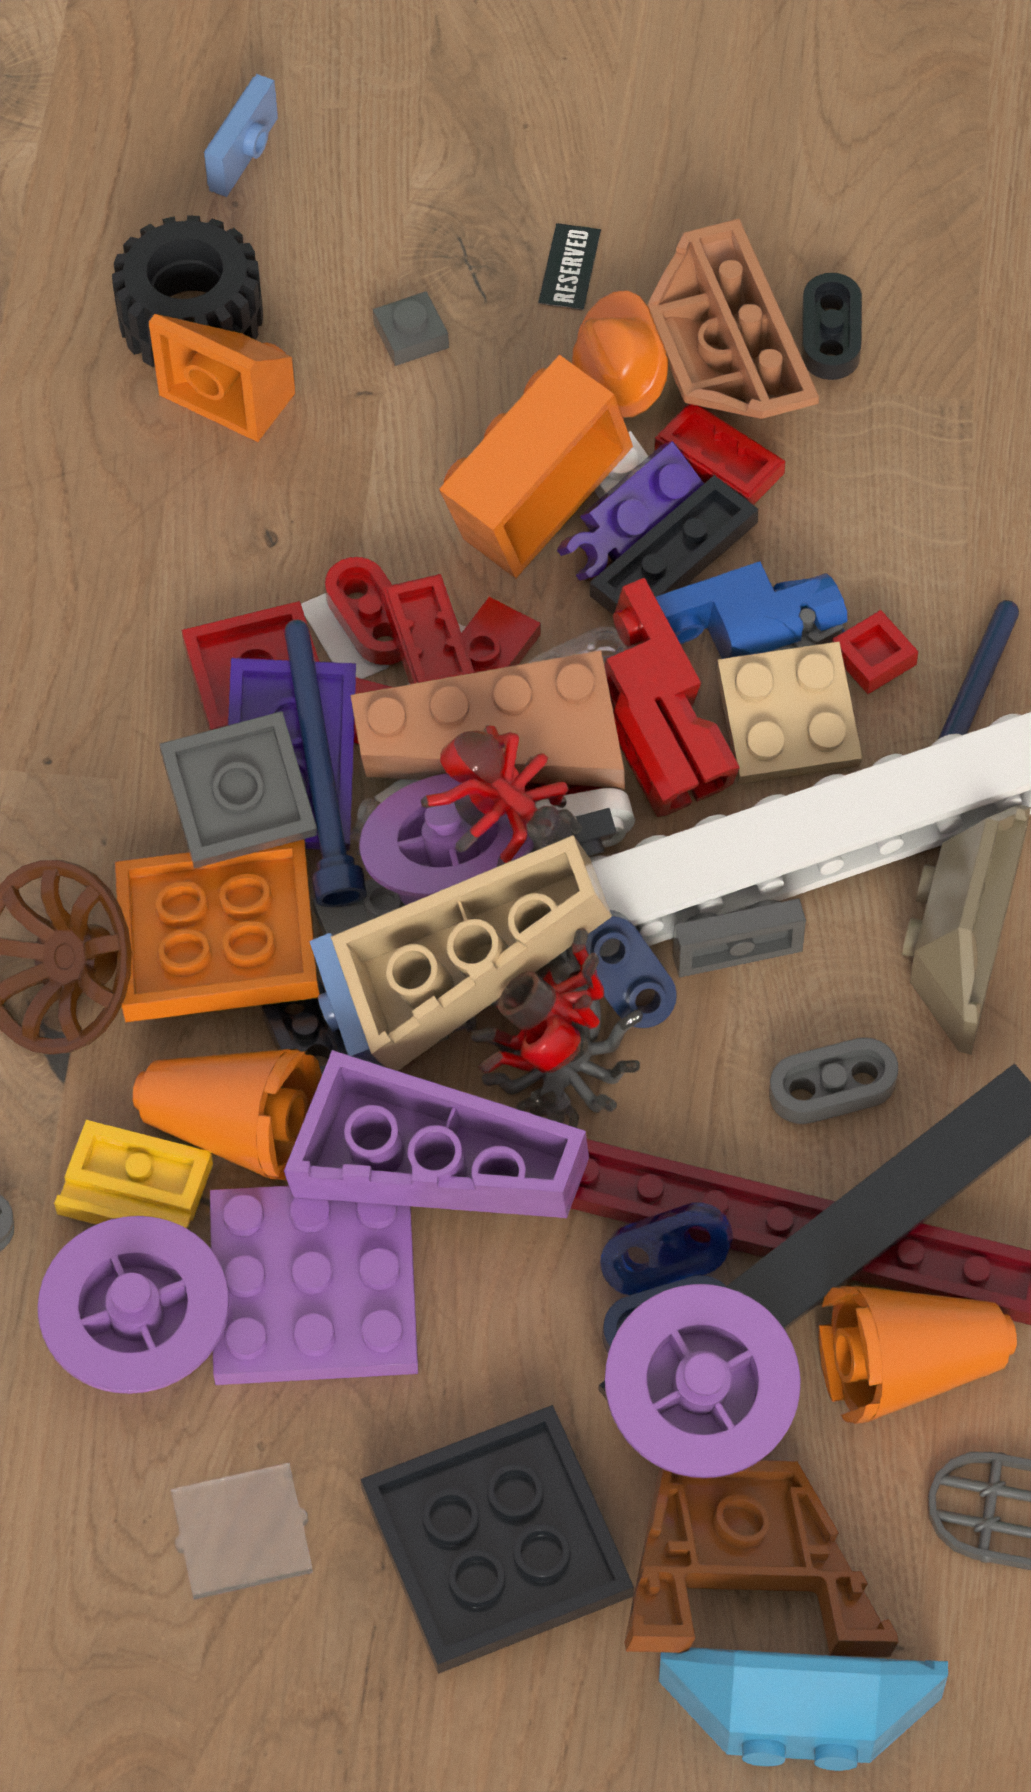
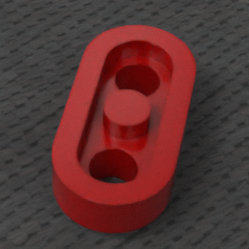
M363 557L345 558L335 563L326 574L325 591L330 610L364 659L378 665H391L402 661L395 639L389 641L377 640L383 636L394 638L381 600L382 587L392 585L381 567L374 561ZM352 593L364 594L359 599L348 597Z

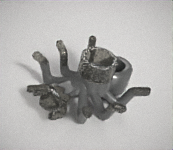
M584 985L574 991L586 990L588 986ZM518 986L507 992L512 1002L518 1006H521L522 1002L526 999ZM599 1000L593 1001L590 1008L598 1016L600 1023L597 1028H588L572 1022V1025L579 1031L581 1041L575 1052L563 1066L543 1073L535 1068L515 1080H511L505 1073H487L481 1077L483 1084L486 1086L499 1085L507 1094L514 1095L543 1078V1087L532 1092L531 1097L520 1101L516 1109L525 1112L530 1109L529 1113L540 1117L547 1114L548 1119L562 1124L565 1121L564 1115H567L570 1119L569 1126L578 1128L579 1114L571 1106V1100L564 1091L565 1087L571 1084L591 1111L599 1113L602 1109H605L608 1112H613L617 1108L616 1101L604 1094L596 1096L577 1072L581 1071L608 1084L618 1083L625 1073L638 1072L640 1069V1062L638 1060H622L617 1062L612 1069H606L591 1062L590 1059L592 1055L616 1051L624 1034L642 1020L643 1014L640 1009H635L615 1024L609 1038L601 1042H594L602 1026ZM484 1030L482 1038L485 1042L497 1046L500 1051L521 1056L520 1051L494 1042V1031Z

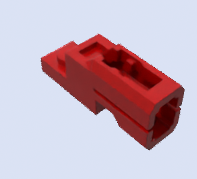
M642 578L623 586L615 613L613 614V620L622 642L627 647L633 645L634 647L607 658L604 664L611 704L614 709L613 714L620 748L656 816L662 817L690 806L692 800L687 793L689 790H691L696 801L699 802L734 784L740 767L717 724L696 716L692 706L699 691L701 681L646 579Z

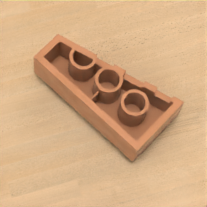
M601 650L350 695L366 777L422 780L435 775L446 774L447 772L440 762L442 749L463 732L479 730L487 734L486 727L490 725L496 727L499 735L508 732L518 734L519 745L514 767L519 773L531 762L530 759L537 754L544 753L548 757L546 765L528 783H541L546 786L556 782H565L568 789H571V785L616 788L625 792L624 766Z

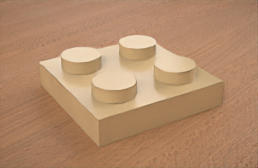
M840 642L717 660L716 672L731 751L740 767L736 776L738 784L860 766L863 757Z

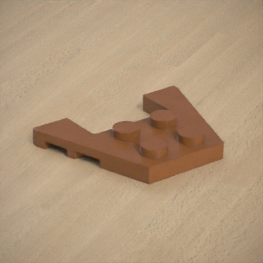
M760 1460L753 1466L740 1472L715 1478L688 1477L660 1468L624 1641L626 1652L682 1653L689 1651L696 1637L687 1589L814 1592L818 1597L830 1656L890 1657L899 1640L890 1620H880L864 1590L868 1582L861 1571H852L835 1542L839 1532L798 1461Z

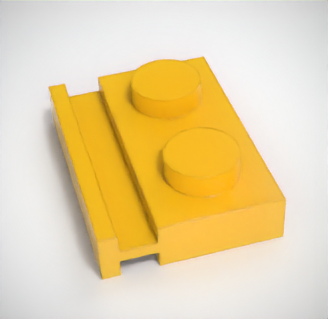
M86 1120L64 1176L65 1183L61 1194L57 1195L54 1202L57 1215L96 1225L121 1217L149 1216L168 1220L188 1229L190 1221L194 1219L213 1166L212 1153L203 1149Z

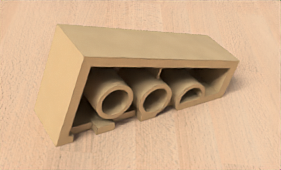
M574 835L331 936L371 1054L384 1067L398 1071L612 917L591 859Z

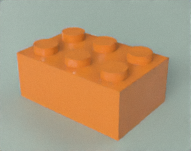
M558 355L547 369L542 368L529 379L523 396L507 413H501L492 420L485 431L484 439L467 458L463 457L457 460L448 470L444 478V484L439 488V491L462 538L515 579L633 448L614 394L564 357Z

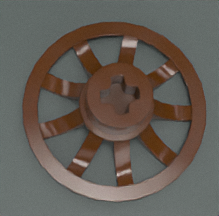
M39 860L20 867L8 875L0 884V915L6 906L19 923L38 936L37 942L0 937V955L34 959L35 964L34 967L23 970L0 983V1030L16 1044L32 1052L53 1055L74 1052L88 1046L107 1030L116 1018L126 997L131 976L132 950L129 929L122 909L111 890L96 874L79 864L65 860ZM60 876L73 879L86 887L73 904L71 915L64 909L59 896ZM41 877V899L50 920L38 915L24 902L19 892L20 888L32 880ZM99 901L109 916L114 931L113 935L100 925L87 924L89 913ZM116 970L113 989L111 990L104 985L112 978ZM43 983L44 987L36 994L27 1008L21 1025L13 1018L4 1003L13 995ZM82 992L96 1003L104 1006L97 1018L83 1030L76 1016L77 1000ZM59 999L58 1018L65 1037L56 1039L40 1036L42 1019L50 1006Z

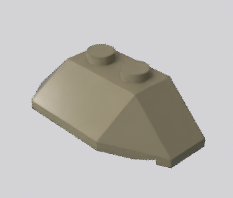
M1020 804L980 821L943 842L937 866L925 864L921 875L916 901L926 903L927 905L923 920L910 919L902 955L913 957L910 977L911 985L957 1050L962 1053L972 1055L1031 811L1029 806Z

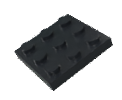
M553 1405L360 1479L362 1492L438 1674L634 1596L633 1583Z

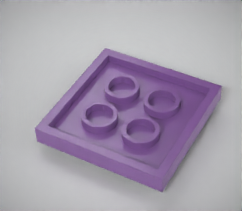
M289 1186L210 1190L211 1250L223 1269L229 1295L226 1325L220 1340L213 1350L215 1385L418 1374L411 1206L296 1198L292 1196Z

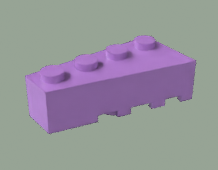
M332 1050L284 1173L292 1196L296 1198L567 1218L588 1163L589 1152L586 1131Z

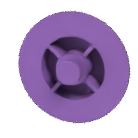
M447 773L419 780L390 795L371 813L361 832L360 854L367 872L377 883L388 890L398 893V896L405 905L505 864L500 854L509 844L513 835L507 814L501 816L485 833L476 838L471 834L470 829L485 814L474 806L469 795L449 805L428 806L426 795L442 793L461 784L452 779ZM532 825L534 836L527 831V840L512 861L530 853L537 838L538 825Z
M128 1216L111 1219L78 1234L52 1260L39 1291V1325L44 1341L52 1356L64 1370L79 1381L94 1388L114 1393L132 1394L154 1391L169 1386L192 1373L214 1350L226 1325L229 1308L228 1287L223 1269L213 1251L201 1238L185 1227L168 1220L149 1216Z
M693 1284L679 1286L663 1291L643 1302L627 1317L612 1341L605 1367V1392L608 1406L619 1431L626 1441L641 1456L666 1471L688 1477L715 1478L727 1476L749 1468L762 1460L779 1444L788 1431L795 1416L800 1396L801 1380L797 1355L790 1338L779 1321L765 1307L749 1296L717 1285Z

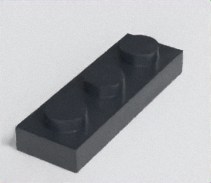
M714 475L590 582V597L614 614L622 587L639 579H646L655 597L685 587L758 523L759 509Z

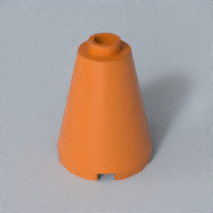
M298 1049L161 1059L153 1061L146 1071L140 1072L133 1087V1104L139 1110L140 1117L145 1124L271 1180L287 1181L284 1169L322 1073L319 1061L315 1056L307 1055L305 1051Z
M846 1285L832 1287L825 1295L822 1307L833 1306L831 1324L819 1325L818 1340L821 1367L832 1402L844 1400L850 1412L840 1415L848 1423L870 1422L998 1372L1006 1367L1009 1355L1014 1354L1017 1346V1335L1013 1320L1008 1314H1003L1000 1307L994 1302Z

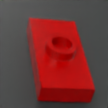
M688 404L655 437L654 450H657L665 443L673 441L704 483L715 475L753 505L785 474V460L698 405Z
M441 574L382 587L381 600L410 684L475 673Z
M488 597L461 633L474 672L519 665L540 637L541 623Z

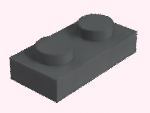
M797 898L783 902L763 900L745 910L722 915L701 913L689 918L684 923L674 924L673 959L679 978L803 952L806 918L800 899Z

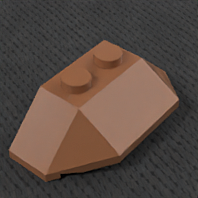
M740 219L684 232L676 247V253L666 267L647 304L664 344L668 365L684 403L760 419L818 404L819 395Z

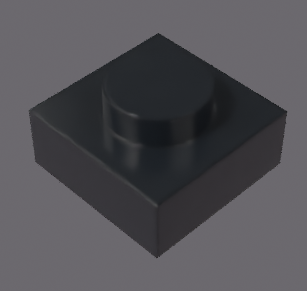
M609 807L549 824L544 829L543 836L546 846L574 835L587 855L592 857L605 852L602 842L610 840L617 831Z

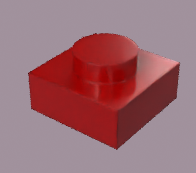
M879 610L832 639V642H840L845 670L867 694L872 693L917 665L919 651L882 610Z

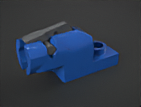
M760 561L655 597L680 644L695 639L704 629H708L722 659L830 643L833 638L845 631L843 623L847 622V609L837 584L827 573L808 579L776 583L772 587Z

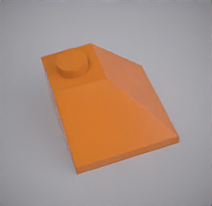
M154 314L150 319L149 329L159 395L259 442L295 395L292 357L272 343H261L242 333Z

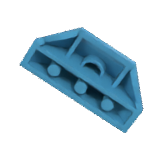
M690 1647L689 1651L682 1653L661 1652L659 1682L727 1755H741L744 1762L756 1766L781 1765L785 1762V1758L814 1760V1764L819 1768L833 1771L854 1769L858 1763H871L942 1699L948 1677V1661H914Z

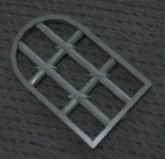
M969 1452L951 1459L936 1473L928 1494L929 1519L937 1536L954 1552L980 1560L983 1563L991 1562L1031 1570V1558L989 1550L992 1531L1031 1538V1527L1002 1522L999 1516L994 1517L997 1496L1031 1502V1491L1005 1486L1006 1482L1000 1481L1002 1466L1031 1471V1459L1010 1456L1003 1452ZM970 1463L991 1464L988 1482L949 1474L953 1470ZM945 1485L981 1492L979 1496L986 1497L983 1518L936 1509V1494L939 1486ZM941 1521L974 1527L975 1532H980L978 1548L958 1541L944 1528Z

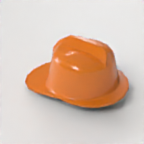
M630 291L612 292L601 298L588 311L579 328L572 356L573 365L614 394L623 418H633L647 411L660 397L667 381L668 372L667 354L650 309L641 296Z

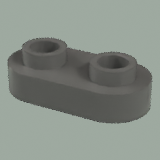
M856 1038L794 1054L781 1060L772 1071L769 1087L770 1103L780 1117L796 1124L814 1123L882 1104L893 1094L898 1076V1061L894 1052L886 1044L873 1038ZM859 1073H866L871 1075L875 1081L870 1084H861L855 1081L853 1076ZM803 1089L810 1092L813 1097L808 1100H797L791 1093L795 1090Z

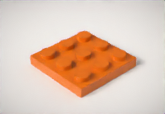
M304 839L195 869L193 868L189 852L115 862L117 902L122 909L129 929L132 950L131 976L126 997L122 1003L125 1022L318 998V995H320L317 962L309 942L315 938L308 861Z

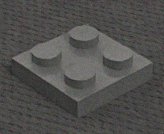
M282 711L159 744L194 869L317 836L316 823Z

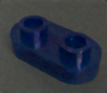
M695 1202L625 1225L611 1235L602 1251L600 1264L603 1276L609 1285L618 1292L632 1295L688 1277L703 1276L711 1273L722 1265L731 1248L733 1241L731 1224L727 1217L716 1207L706 1203ZM693 1226L703 1227L709 1232L711 1240L706 1243L696 1242L690 1237L688 1229ZM632 1247L643 1249L648 1254L649 1262L644 1264L635 1263L628 1256L627 1249Z

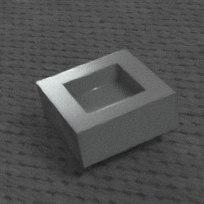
M427 291L373 309L374 326L395 366L449 348L448 332Z

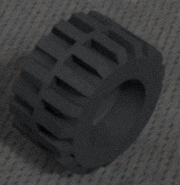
M187 215V221H176L174 216L162 219L163 225L154 227L152 224L143 227L140 229V238L130 237L123 244L124 253L117 254L114 261L115 273L112 274L119 328L122 338H126L127 347L134 355L142 353L144 363L151 367L155 366L149 321L154 314L242 333L250 338L257 339L259 335L258 326H262L263 323L258 261H256L255 251L251 244L243 243V234L235 228L225 231L224 222L213 218L208 223L200 221V216ZM186 291L206 292L201 296L189 299L171 297Z

